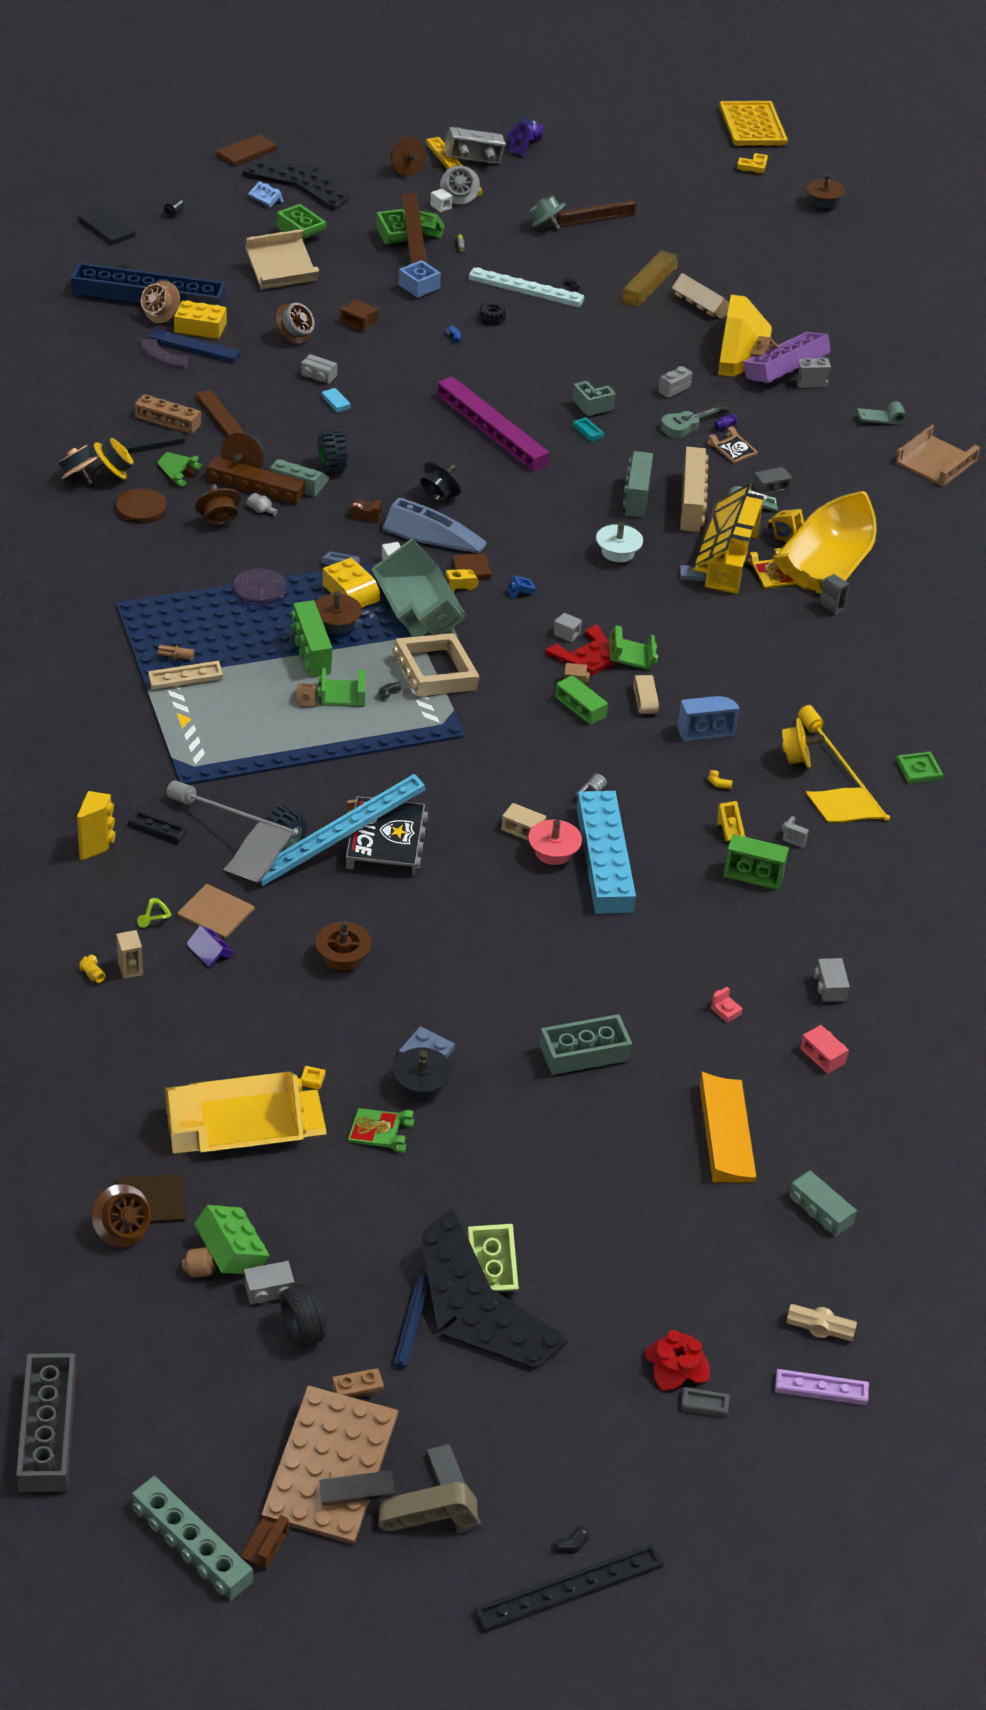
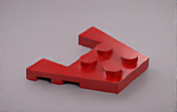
M597 624L585 630L584 636L592 642L570 653L558 643L545 650L546 656L557 657L559 662L587 665L586 672H590L591 676L618 663L610 660V643Z

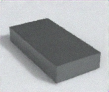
M684 1387L681 1411L727 1418L730 1394Z

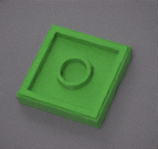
M931 752L898 755L896 758V762L908 784L943 780L944 775Z

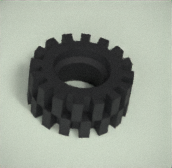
M493 301L482 303L479 308V320L481 323L485 322V325H501L506 320L505 305H502V303L498 304L496 301L495 303Z

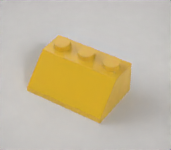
M88 791L77 815L81 860L107 851L110 844L114 843L116 835L115 831H113L115 818L112 817L114 803H111L110 794Z

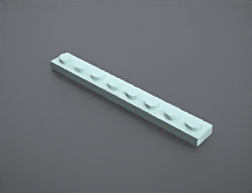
M473 268L469 274V280L575 307H580L584 301V295L577 292L553 288L549 285L498 274L494 271Z

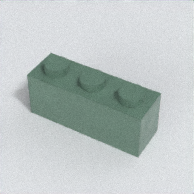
M811 1170L792 1182L789 1197L835 1237L854 1224L857 1210Z

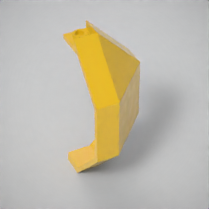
M731 295L718 375L734 377L745 372L743 361L754 357L750 353L758 337L771 336L772 326L745 296Z

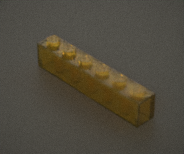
M661 250L624 287L622 301L635 306H639L658 288V285L664 282L665 278L677 268V255Z

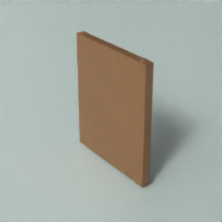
M206 884L178 911L177 916L197 926L202 925L211 928L219 937L226 939L255 910V906Z

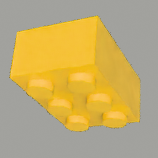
M182 301L174 316V332L219 339L227 323V308L220 305Z

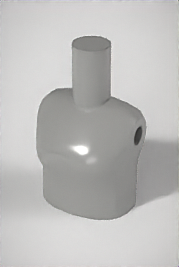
M254 493L247 500L246 505L257 513L268 512L275 516L278 512L272 508V503L266 496Z

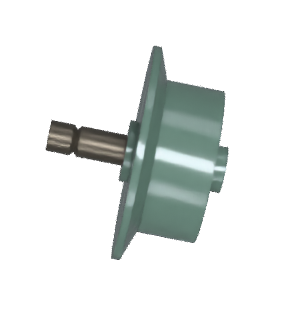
M551 195L546 199L542 198L536 203L537 205L529 211L535 219L532 227L548 219L554 229L557 230L560 226L553 215L562 209L566 203L559 204L555 197Z

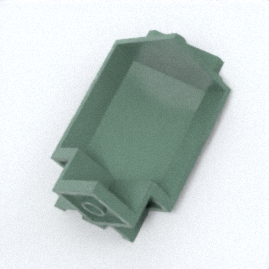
M413 538L372 568L397 618L408 629L412 637L455 633L456 637L460 639L453 627L463 621L466 614L439 566Z

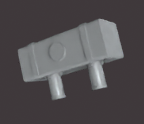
M449 127L444 144L447 157L494 164L501 163L505 148V141L501 134L467 130L458 127Z

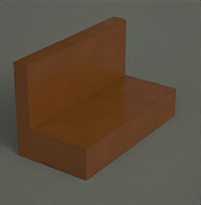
M280 1515L276 1523L262 1518L240 1557L247 1563L267 1570L289 1532V1518Z

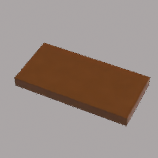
M258 134L217 150V156L233 166H237L276 150L277 145Z

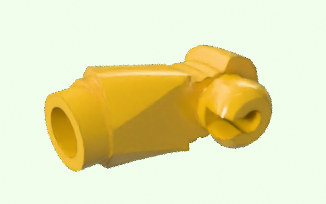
M94 955L84 956L79 965L80 970L85 971L91 981L101 983L105 979L106 974L96 965L98 962L97 958Z

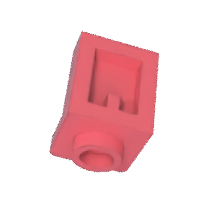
M725 987L713 994L711 1009L728 1023L740 1016L743 1008L729 997L730 989Z

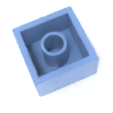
M421 260L399 269L398 285L418 298L440 289L441 273Z

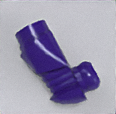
M731 413L719 418L718 421L714 422L716 430H725L730 425H736L737 417Z

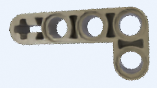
M453 1482L382 1499L379 1502L378 1525L385 1531L399 1530L446 1518H452L458 1526L470 1528L477 1524V1498L469 1487L461 1482Z

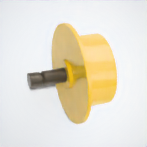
M797 718L796 726L782 729L783 752L787 755L789 764L804 762L807 768H810L811 762L808 746L825 742L824 735L806 739L800 718Z

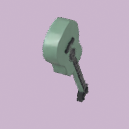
M723 404L695 414L690 411L667 414L662 417L661 430L669 437L682 438L689 432L698 430L700 418L718 412L729 413V408Z

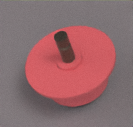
M561 820L539 822L531 828L528 836L529 843L535 850L537 858L550 865H560L568 862L582 844V836L579 830L572 824Z

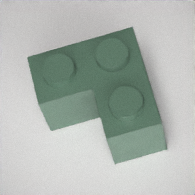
M588 381L573 385L572 400L586 416L614 410L616 393L609 386L594 389Z

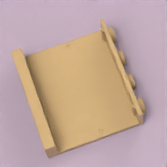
M303 229L256 237L252 236L246 239L245 249L261 290L317 281L319 269L312 266L302 240Z

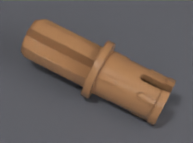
M160 645L158 647V654L174 657V659L180 658L192 661L194 649L181 648L178 645L175 647Z

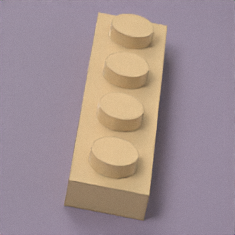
M219 661L148 671L151 689L155 690L223 679V673Z

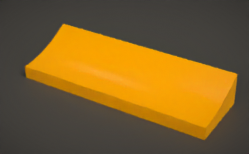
M702 1072L700 1093L712 1181L755 1182L756 1172L742 1080L725 1079Z

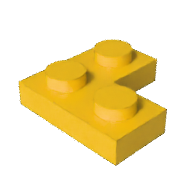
M754 153L753 160L739 158L737 169L764 173L768 155Z

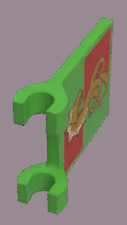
M358 1108L348 1142L389 1147L398 1153H405L407 1147L404 1144L406 1137L396 1135L400 1124L407 1128L413 1127L414 1119L412 1117L414 1112L405 1110L401 1113Z

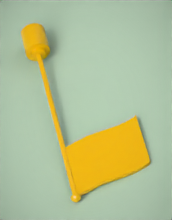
M811 705L801 708L797 716L810 733L819 732L820 735H824L826 743L861 787L820 792L806 791V795L828 823H844L864 819H883L884 821H889L890 816L885 814L821 729L824 721Z

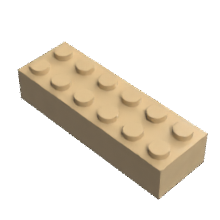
M686 446L680 530L700 532L701 526H704L708 485V455H706V448Z

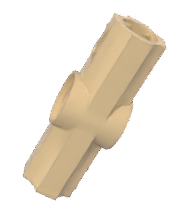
M794 1304L790 1305L786 1321L788 1324L809 1329L812 1335L819 1338L831 1335L853 1341L857 1325L856 1321L834 1316L833 1312L827 1308L818 1307L812 1310Z

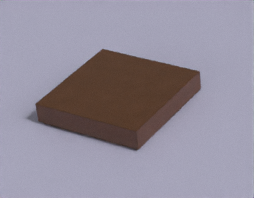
M486 553L452 556L455 570H472L477 579H491V570Z

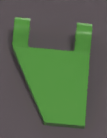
M166 452L157 462L168 477L179 487H184L187 483L182 480L184 476L181 472L188 465L195 470H199L202 466L201 463L197 462L199 460L197 456L189 458Z

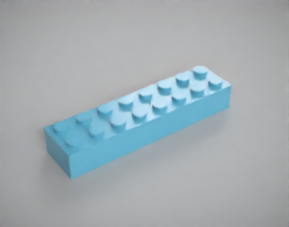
M616 791L578 792L577 814L595 914L634 913L636 894Z

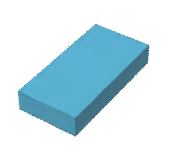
M336 388L322 392L321 397L336 412L351 408V403Z

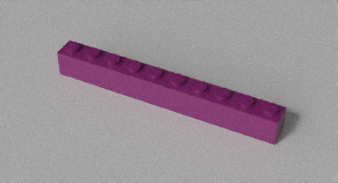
M453 376L438 382L437 396L534 472L548 466L549 451Z

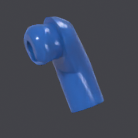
M449 326L446 329V333L449 336L453 335V342L459 344L461 333L455 326Z

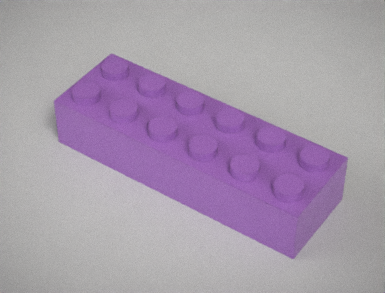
M805 332L779 344V349L771 348L765 351L763 356H754L743 361L746 379L753 380V382L763 381L764 383H771L773 379L781 378L784 374L791 373L794 369L798 368V359L825 357L826 354L831 352L829 335Z

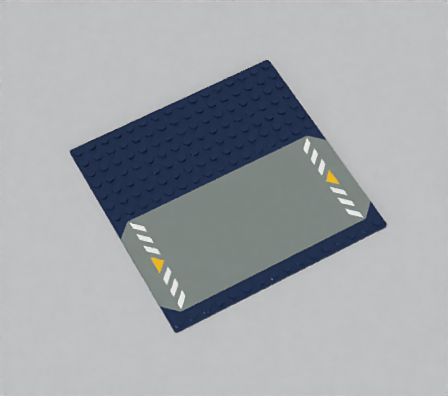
M378 562L360 566L376 581L380 592V601L362 608L361 615L356 620V625L351 631L343 634L327 632L332 645L331 674H327L326 679L358 680V669H366L365 706L321 705L322 698H318V687H322L318 686L319 676L310 677L308 670H305L304 659L300 657L299 646L295 644V634L291 633L290 624H293L291 611H293L294 603L316 601L322 596L332 594L322 585L323 571L129 601L125 600L117 603L121 621L179 782L191 785L465 737V731L447 694L417 696L414 690L411 689L408 679L405 678L402 668L399 667L396 657L393 656L392 647L395 644V639L412 636L397 618L372 571V568ZM160 645L171 647L178 645L181 648L194 649V657L191 661L159 655L158 647ZM427 652L411 653L423 675H437ZM219 661L223 673V679L155 690L151 689L148 671ZM400 682L401 691L389 692L390 696L386 699L380 697L379 689L388 683ZM298 683L316 684L315 706L297 705Z

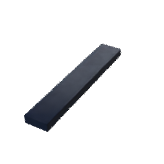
M155 329L149 336L150 342L234 363L240 356L239 350Z

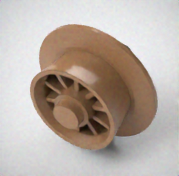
M159 281L150 284L141 295L142 308L146 316L155 323L169 321L174 317L179 308V291L171 282Z

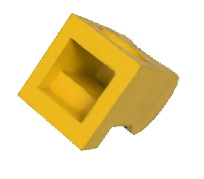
M446 570L445 579L453 593L455 589H475L479 584L472 570Z

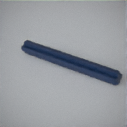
M424 1272L417 1277L394 1364L400 1369L408 1365L429 1288L428 1275Z

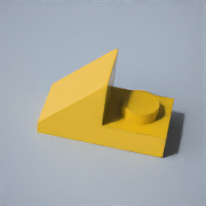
M737 801L718 805L717 826L722 825L725 842L731 841L733 834L745 837Z

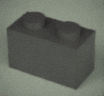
M784 467L755 472L752 486L758 493L764 495L790 491L792 477Z

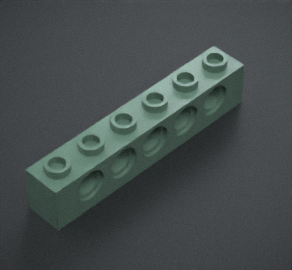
M153 1476L132 1493V1508L134 1512L140 1517L143 1516L148 1521L152 1530L155 1532L159 1531L164 1536L167 1544L172 1548L175 1547L187 1563H192L203 1579L210 1580L220 1595H225L231 1601L253 1583V1569L156 1476ZM226 1569L228 1571L220 1572L219 1570Z

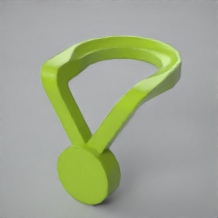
M151 898L146 915H140L137 923L142 928L148 927L151 920L168 919L171 916V912L161 900ZM155 903L166 913L149 917L152 906Z

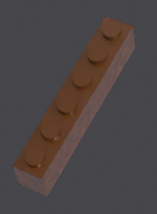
M214 457L207 465V480L257 493L295 505L305 495V481L237 462L232 463L230 460Z

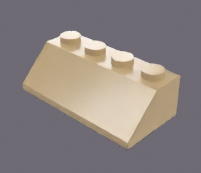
M681 273L672 287L678 297L681 299L685 297L688 303L691 305L695 303L698 309L701 311L705 309L707 314L713 318L716 316L721 319L727 316L729 302L725 298Z

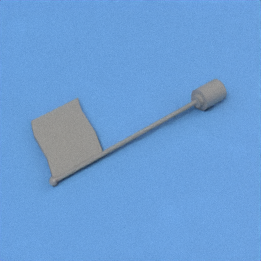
M172 781L168 785L167 796L170 799L184 804H191L196 799L259 822L246 837L234 858L223 869L258 883L269 871L279 853L290 839L299 834L296 828L290 829L196 796V789L193 786L179 781Z

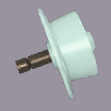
M618 522V525H609L600 529L596 535V541L602 548V555L606 559L614 562H626L631 560L635 555V551L641 548L643 537L636 529L626 526L624 522Z

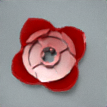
M671 1330L668 1332V1335L654 1341L645 1349L646 1359L654 1363V1379L661 1391L676 1389L686 1379H690L694 1383L709 1381L710 1367L702 1351V1343L690 1335L680 1333L677 1330Z

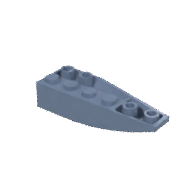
M401 497L391 505L383 526V531L407 540L413 538L415 542L478 554L487 545L486 541L457 521L431 508Z

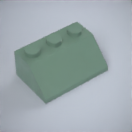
M277 459L270 467V472L305 481V494L315 497L329 481V477L322 472Z

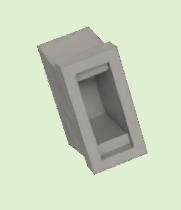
M828 358L798 359V374H795L794 379L797 387H828L827 377L831 369Z

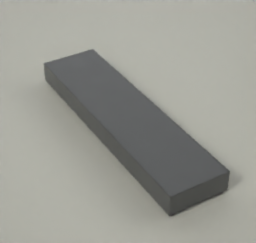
M450 1444L427 1450V1457L439 1486L453 1482L465 1484ZM478 1514L477 1524L470 1528L460 1527L452 1519L457 1534L481 1528Z

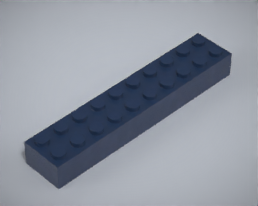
M78 263L71 276V292L79 296H92L93 298L99 297L141 304V295L147 286L159 281H168L178 289L180 304L182 301H191L208 305H220L222 307L226 299V282Z

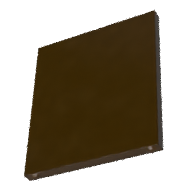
M182 1174L117 1178V1185L133 1186L146 1197L151 1210L150 1224L185 1221L184 1177Z

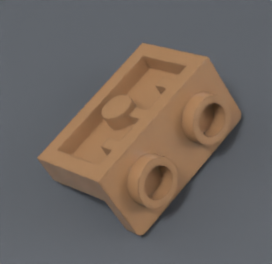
M378 1368L333 1377V1392L352 1398L372 1396L380 1393V1390L383 1389V1381Z

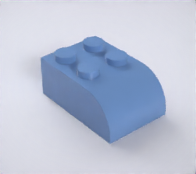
M722 696L681 700L677 728L682 740L692 741L735 736L739 707L732 699Z

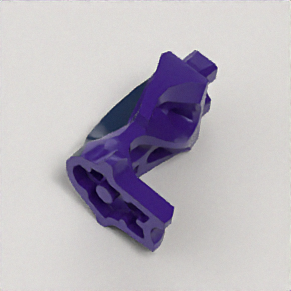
M520 117L519 122L507 134L511 138L510 152H518L521 154V157H525L529 141L534 139L542 140L544 125L538 124L528 117ZM519 139L521 140L520 146L517 145Z

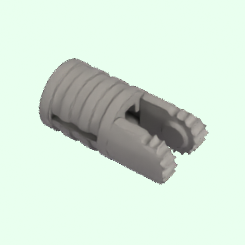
M594 774L578 792L601 791L607 785L606 779L600 774Z

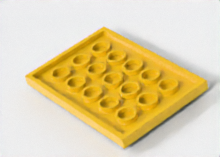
M720 101L719 107L734 145H787V137L772 101Z

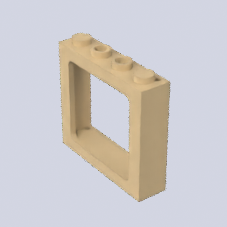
M455 633L395 639V644L392 647L393 656L396 657L399 667L402 668L405 678L408 679L411 689L414 690L417 696L477 690L480 676ZM447 650L459 673L425 676L421 673L411 653Z

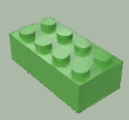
M315 601L294 603L293 611H291L293 624H290L291 633L295 634V644L299 646V654L304 659L305 670H308L310 677L322 675V668H326V675L331 674L332 645Z

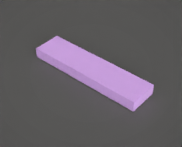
M777 1369L775 1393L867 1406L869 1382Z

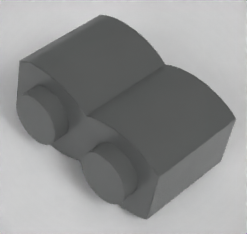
M835 574L826 577L823 581L820 605L835 615L844 611L850 589L849 583Z

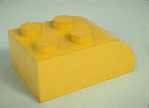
M352 557L323 568L322 585L332 594L339 591L341 594L351 596L360 603L362 608L380 601V592L376 581Z

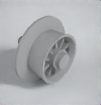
M454 166L443 174L440 188H443L452 195L453 204L463 205L475 199L479 192L480 182L477 174L472 169L466 166Z

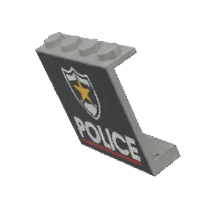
M357 797L355 808L372 798ZM404 802L350 834L346 855V869H354L355 860L411 866L412 876H415L416 869H420L421 857H418V854H422L423 842L420 841L421 838H425L426 827H423V823H427L428 812H425V804Z

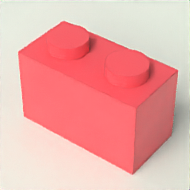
M822 1025L805 1033L800 1047L827 1074L846 1064L849 1051L844 1044L839 1042Z

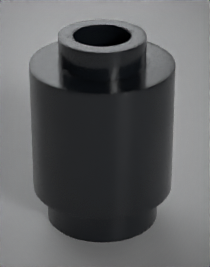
M173 198L164 205V212L167 216L174 217L183 210L184 202L180 198Z

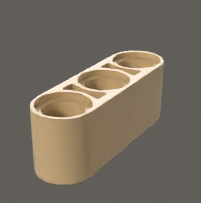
M634 675V692L639 714H658L659 702L653 675Z

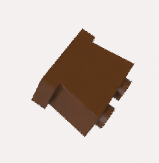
M354 299L347 307L344 306L340 309V322L366 332L368 327L379 322V309Z

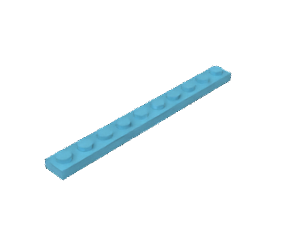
M415 774L404 779L280 852L269 871L259 882L264 886L425 791V785Z

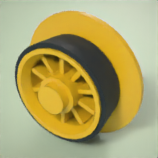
M111 437L103 445L96 442L94 448L103 463L94 470L95 473L100 475L102 471L109 468L116 476L125 480L127 478L125 471L134 465L126 448Z

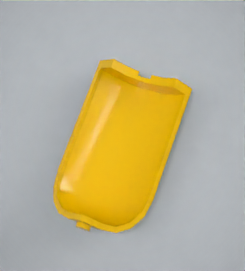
M861 491L841 496L813 512L774 557L780 570L785 575L788 574L794 579V583L804 589L815 590V593L819 594L823 592L824 579L832 574L846 581L869 553L876 538V517L867 493Z

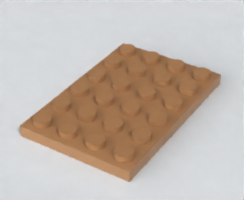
M308 1386L261 1514L262 1518L276 1522L279 1516L282 1515L289 1518L290 1527L355 1545L370 1500L322 1506L319 1480L379 1472L398 1417V1410Z

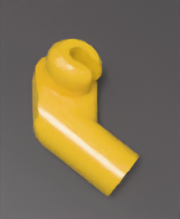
M716 770L709 771L708 780L715 787L732 788V780L720 779L718 777L719 772Z

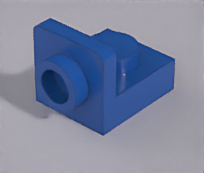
M514 575L508 583L506 590L511 598L515 599L519 592L534 594L536 588L530 579Z

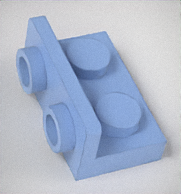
M260 181L248 193L251 198L270 208L276 201L281 203L284 201L278 189H273L268 184H263Z

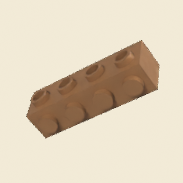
M145 394L135 403L136 418L176 430L180 429L190 434H193L201 425V411L194 408L185 407Z

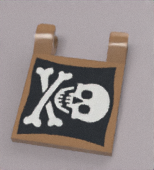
M734 427L727 428L729 432L726 433V437L728 439L721 442L718 441L714 434L708 436L710 440L707 441V444L715 447L733 464L758 455V451L739 436Z

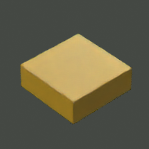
M305 1066L301 1076L302 1086L320 1090L326 1070Z

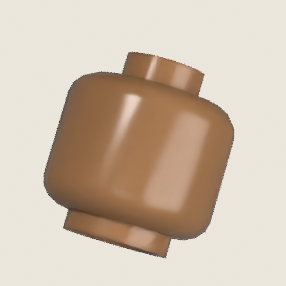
M206 1247L190 1249L186 1253V1258L182 1259L183 1270L188 1272L191 1278L211 1276L213 1271L217 1269V1264Z

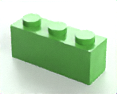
M572 675L556 683L555 697L588 724L592 725L607 717L608 703Z

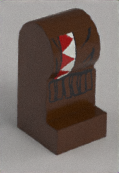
M355 499L351 503L349 514L355 519L378 523L381 516L382 501L375 500L374 503Z

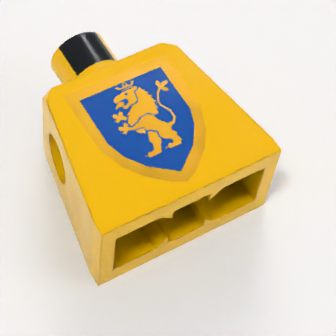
M802 510L780 511L768 521V528L774 529L776 539L785 542L790 540L804 523Z

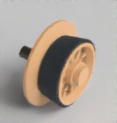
M85 445L79 450H76V448L67 452L69 456L59 461L60 467L67 472L61 479L80 471L88 485L94 482L86 467L89 463L99 458V456L93 455L89 445Z

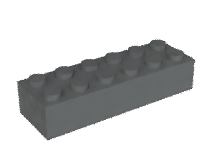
M75 1353L27 1354L16 1475L18 1492L68 1491L76 1380Z

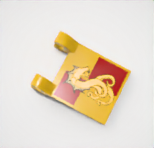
M781 548L774 549L776 555L781 550ZM757 552L749 553L751 559H748V564L753 566L764 589L795 585V580L788 574L785 575L774 560L776 555L772 556L773 559L759 561Z

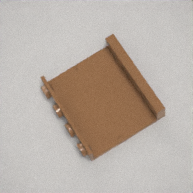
M931 425L897 450L896 464L944 487L978 460L980 447L974 445L966 452L932 436L935 425Z

